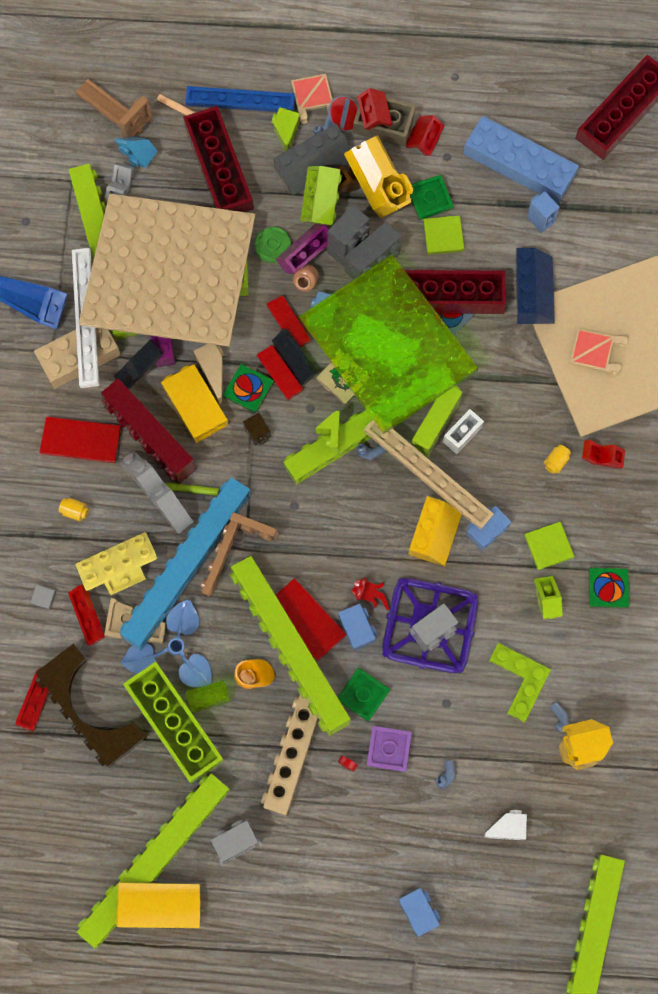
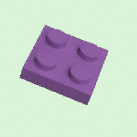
M372 726L366 766L406 772L412 732Z

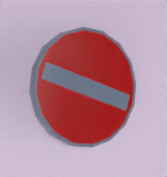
M342 95L334 98L328 107L330 122L332 125L337 124L342 132L352 131L358 106L350 97Z

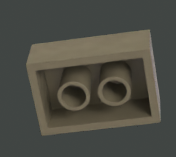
M386 97L392 125L379 124L371 130L364 129L360 107H358L353 123L354 134L370 138L378 135L381 141L406 147L415 117L416 105Z

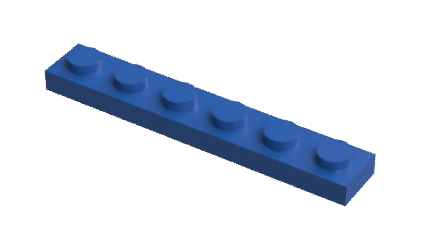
M187 86L185 103L186 106L197 107L218 106V108L269 112H278L279 107L294 111L295 93Z

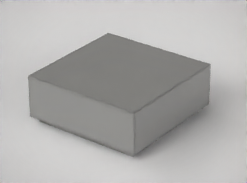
M36 585L30 604L50 610L56 591Z

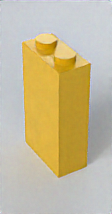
M194 364L184 366L180 369V372L175 375L170 374L161 382L162 387L195 443L229 426L227 418Z

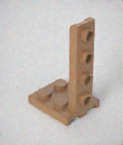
M89 79L75 91L76 95L120 127L123 138L134 137L136 134L140 135L143 131L142 127L148 121L150 123L153 121L149 101L144 96L139 100H135L130 110H128Z
M233 512L230 524H226L222 535H225L224 539L216 547L215 553H217L215 561L211 560L209 564V576L204 578L201 584L202 594L206 596L213 594L239 527L243 532L251 535L254 532L258 533L261 539L269 542L272 539L277 541L279 536L277 529Z

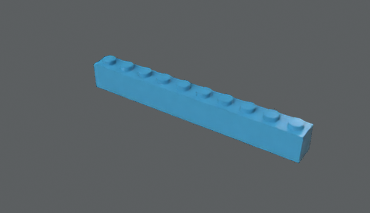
M232 477L228 482L225 481L222 484L220 494L217 497H213L209 504L210 508L207 512L204 511L200 515L197 526L190 529L187 540L178 546L175 557L168 560L163 574H158L154 580L155 585L153 588L145 592L143 602L140 606L137 605L133 609L130 620L125 621L121 626V638L140 651L221 539L225 525L230 524L232 513L238 514L250 498V489Z

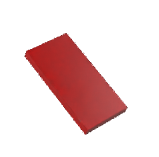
M46 417L39 453L42 455L115 463L121 426Z
M295 578L275 595L309 652L317 661L323 658L347 636Z

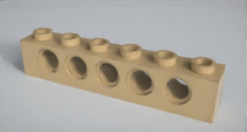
M301 695L294 699L292 708L295 711L293 716L289 715L286 727L289 728L288 733L282 736L280 746L283 748L281 754L277 753L273 765H276L274 773H270L267 782L270 788L268 793L264 792L261 800L265 810L283 816L288 814L318 721V717L316 715L313 716L308 708L309 702L306 698L303 699ZM302 711H307L310 714V717L305 721L300 720L298 717ZM295 730H301L304 733L301 739L296 740L292 737ZM289 749H295L298 752L294 759H289L286 756V752ZM289 768L291 775L288 778L281 777V769ZM275 788H284L285 794L282 797H276L274 795Z

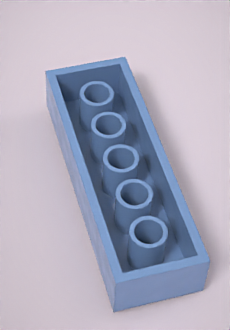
M484 116L481 117L465 143L463 152L469 158L540 195L546 192L557 204L560 203L571 185L579 165Z

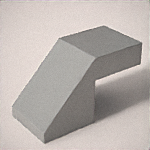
M118 162L115 163L112 181L106 188L104 203L108 202L109 194L127 196L132 182L134 167Z

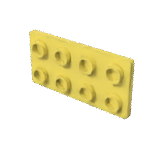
M144 532L76 563V567L86 591L105 583L110 595H113L146 580L141 566L156 560L157 555L147 533Z

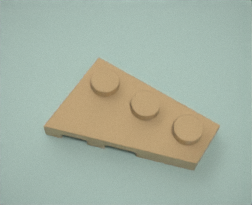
M111 598L104 633L105 637L122 639L120 628L125 621H129L132 617V607ZM161 622L149 639V643L163 644L166 629L165 623Z

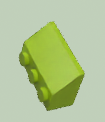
M308 166L300 222L333 225L336 219L335 204L339 199L337 190L338 185L341 183L340 169Z

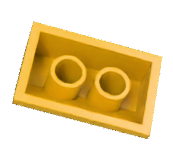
M427 496L408 555L445 567L462 514L450 504Z

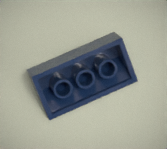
M516 248L517 324H555L553 257L537 248Z

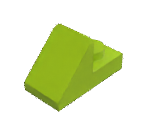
M340 411L332 413L315 428L316 434H330L327 435L326 447H330V453H338Z

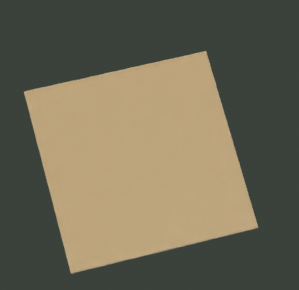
M109 194L79 325L230 347L255 214Z
M658 256L554 292L555 324L532 325L580 437L658 410ZM578 328L628 338L626 348L616 345L612 347L608 364L621 365V371L618 376L601 370L569 364Z

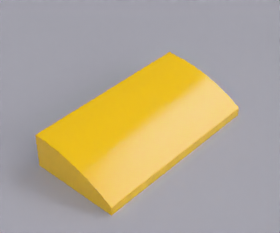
M118 883L116 926L199 928L200 884Z

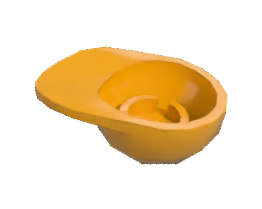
M263 659L241 661L234 671L236 683L244 689L268 686L275 678L272 666Z

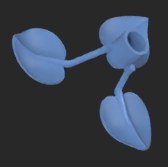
M190 600L180 602L167 615L166 625L168 630L177 632L176 638L170 640L167 648L153 654V647L146 643L141 651L132 645L121 660V664L127 670L138 674L156 661L155 657L169 652L173 656L180 655L185 662L180 666L178 672L182 683L189 687H209L211 684L212 674L208 661L199 654H193L187 660L183 652L184 642L180 639V633L190 635L199 626L198 614Z

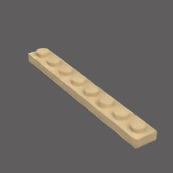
M378 416L364 429L366 434L480 530L494 516L489 509Z

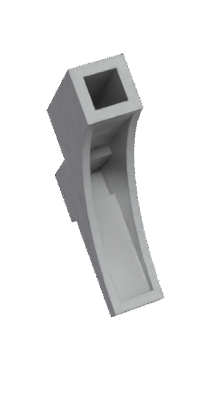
M136 452L124 457L120 465L140 486L178 534L193 523V520L172 490L163 483L154 468L146 460H143Z

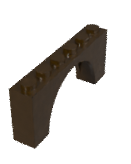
M73 643L35 672L38 676L36 681L42 688L46 687L49 690L48 697L54 704L59 703L62 707L59 711L65 719L70 718L73 721L72 728L78 735L83 734L86 738L83 742L90 751L93 749L96 751L98 756L95 758L102 767L106 765L110 768L147 739V737L134 721L118 729L100 730L88 726L77 716L71 701V687L77 672L87 660Z

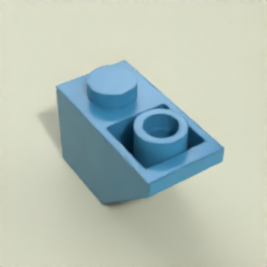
M135 136L115 139L116 144L119 146V151L129 158V163L135 167L146 168L158 152L152 143L145 138Z

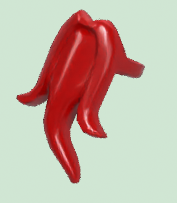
M365 577L354 582L352 593L356 600L360 601L362 599L372 602L374 608H376L377 602L373 597L378 598L383 602L385 608L390 610L385 595L376 590L381 589L384 586V582L376 585L368 582Z

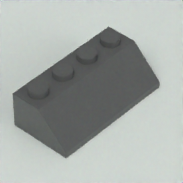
M334 124L273 158L274 169L292 196H295L305 189L308 166H324L338 169L341 165L348 166L349 163L344 153L349 151L350 147L337 124Z

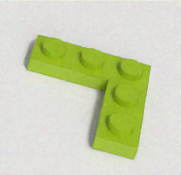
M498 643L489 662L524 679L507 714L525 723L551 669Z

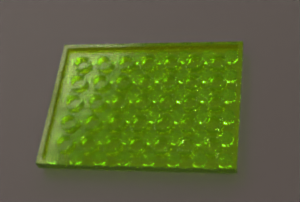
M390 255L299 316L303 325L382 434H385L478 371L477 365L393 255Z

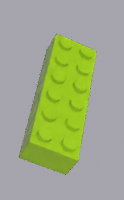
M156 661L123 683L191 784L225 762Z

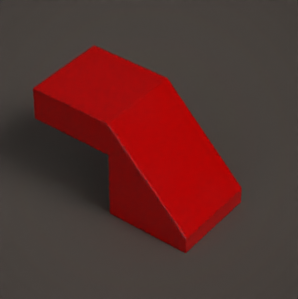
M592 440L584 441L583 460L593 465L623 468L624 449L614 444L601 446Z

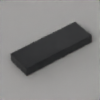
M282 329L272 342L300 383L305 385L317 372L289 331Z
M150 339L114 375L115 379L119 378L130 389L164 353L156 342Z

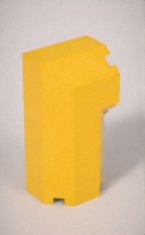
M378 135L344 153L372 209L380 219L411 203L410 194L413 192V187L407 175L397 173Z
M592 719L563 726L562 732H566L559 744L562 761L571 765L574 769L580 770L593 767L603 760L613 744L610 729L608 726Z

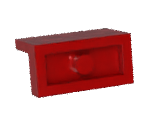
M369 88L357 96L364 129L371 130L379 124L392 125L385 92Z
M435 115L419 116L407 140L406 148H418L425 156H431L445 125Z

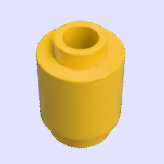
M563 445L554 447L544 461L546 470L553 474L560 473L570 459V450Z
M63 498L59 506V513L79 522L82 519H86L89 512L86 503L72 498Z

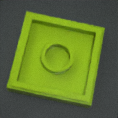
M460 215L423 219L427 255L464 252Z
M561 522L524 534L538 571L574 558Z

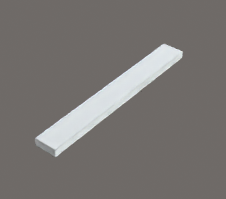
M83 248L72 250L79 386L80 388L99 386L96 328L79 325L92 269L91 249Z

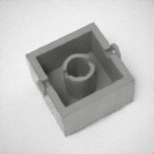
M442 604L413 625L412 629L408 630L424 652L428 649L431 652L440 645L439 643L443 638L448 640L456 634L455 631L459 622L447 606Z
M239 820L232 824V829L227 832L223 829L213 835L214 839L211 842L220 858L219 861L222 866L262 845L259 838H256L248 821L243 822Z

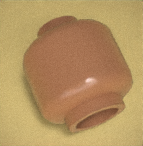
M305 265L300 268L293 276V284L298 290L303 292L312 290L319 280L317 269L311 265Z

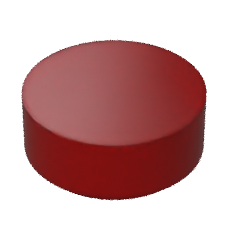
M341 755L338 760L341 766L352 772H355L358 764Z

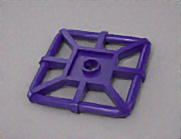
M401 577L397 580L390 611L386 616L388 620L382 644V655L384 658L387 657L392 661L419 666L420 669L425 667L448 673H462L467 664L471 639L475 634L473 629L478 609L477 594L468 590L441 585L440 582L431 583L412 578L403 579ZM408 586L435 591L432 606L418 603ZM402 589L414 606L412 618L397 615ZM440 592L467 598L452 609H449L452 614H455L470 604L466 629L456 628L457 630L455 631L457 635L464 636L459 662L448 648L445 638L441 640L437 648L443 649L453 665L426 660L428 650L426 652L422 651L421 659L394 653L409 642L417 643L409 632L408 637L390 647L395 621L410 624L412 629L413 625L438 608L437 603Z

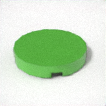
M268 227V229L261 230L255 237V252L263 261L276 263V258L291 246L290 238L286 231L281 228Z

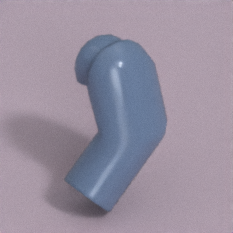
M328 115L323 126L319 125L313 128L315 135L332 126Z
M359 444L356 448L357 454L368 460H373L385 453V449L381 445L371 449L366 447L365 444Z
M555 702L551 705L550 709L559 719V722L555 724V728L559 733H563L562 727L569 725L568 714L558 702Z
M445 761V772L436 778L435 783L440 788L448 787L455 780L454 761Z

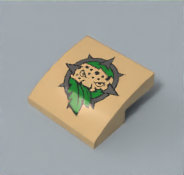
M340 352L316 379L327 391H331L342 404H346L370 377L343 352Z

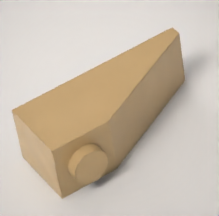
M206 344L193 352L218 403L221 404L223 403L222 356H224V353L220 346L216 347L214 344Z

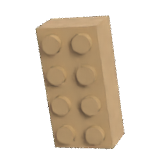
M96 328L99 367L121 354L109 330ZM76 330L34 351L54 389L79 377Z

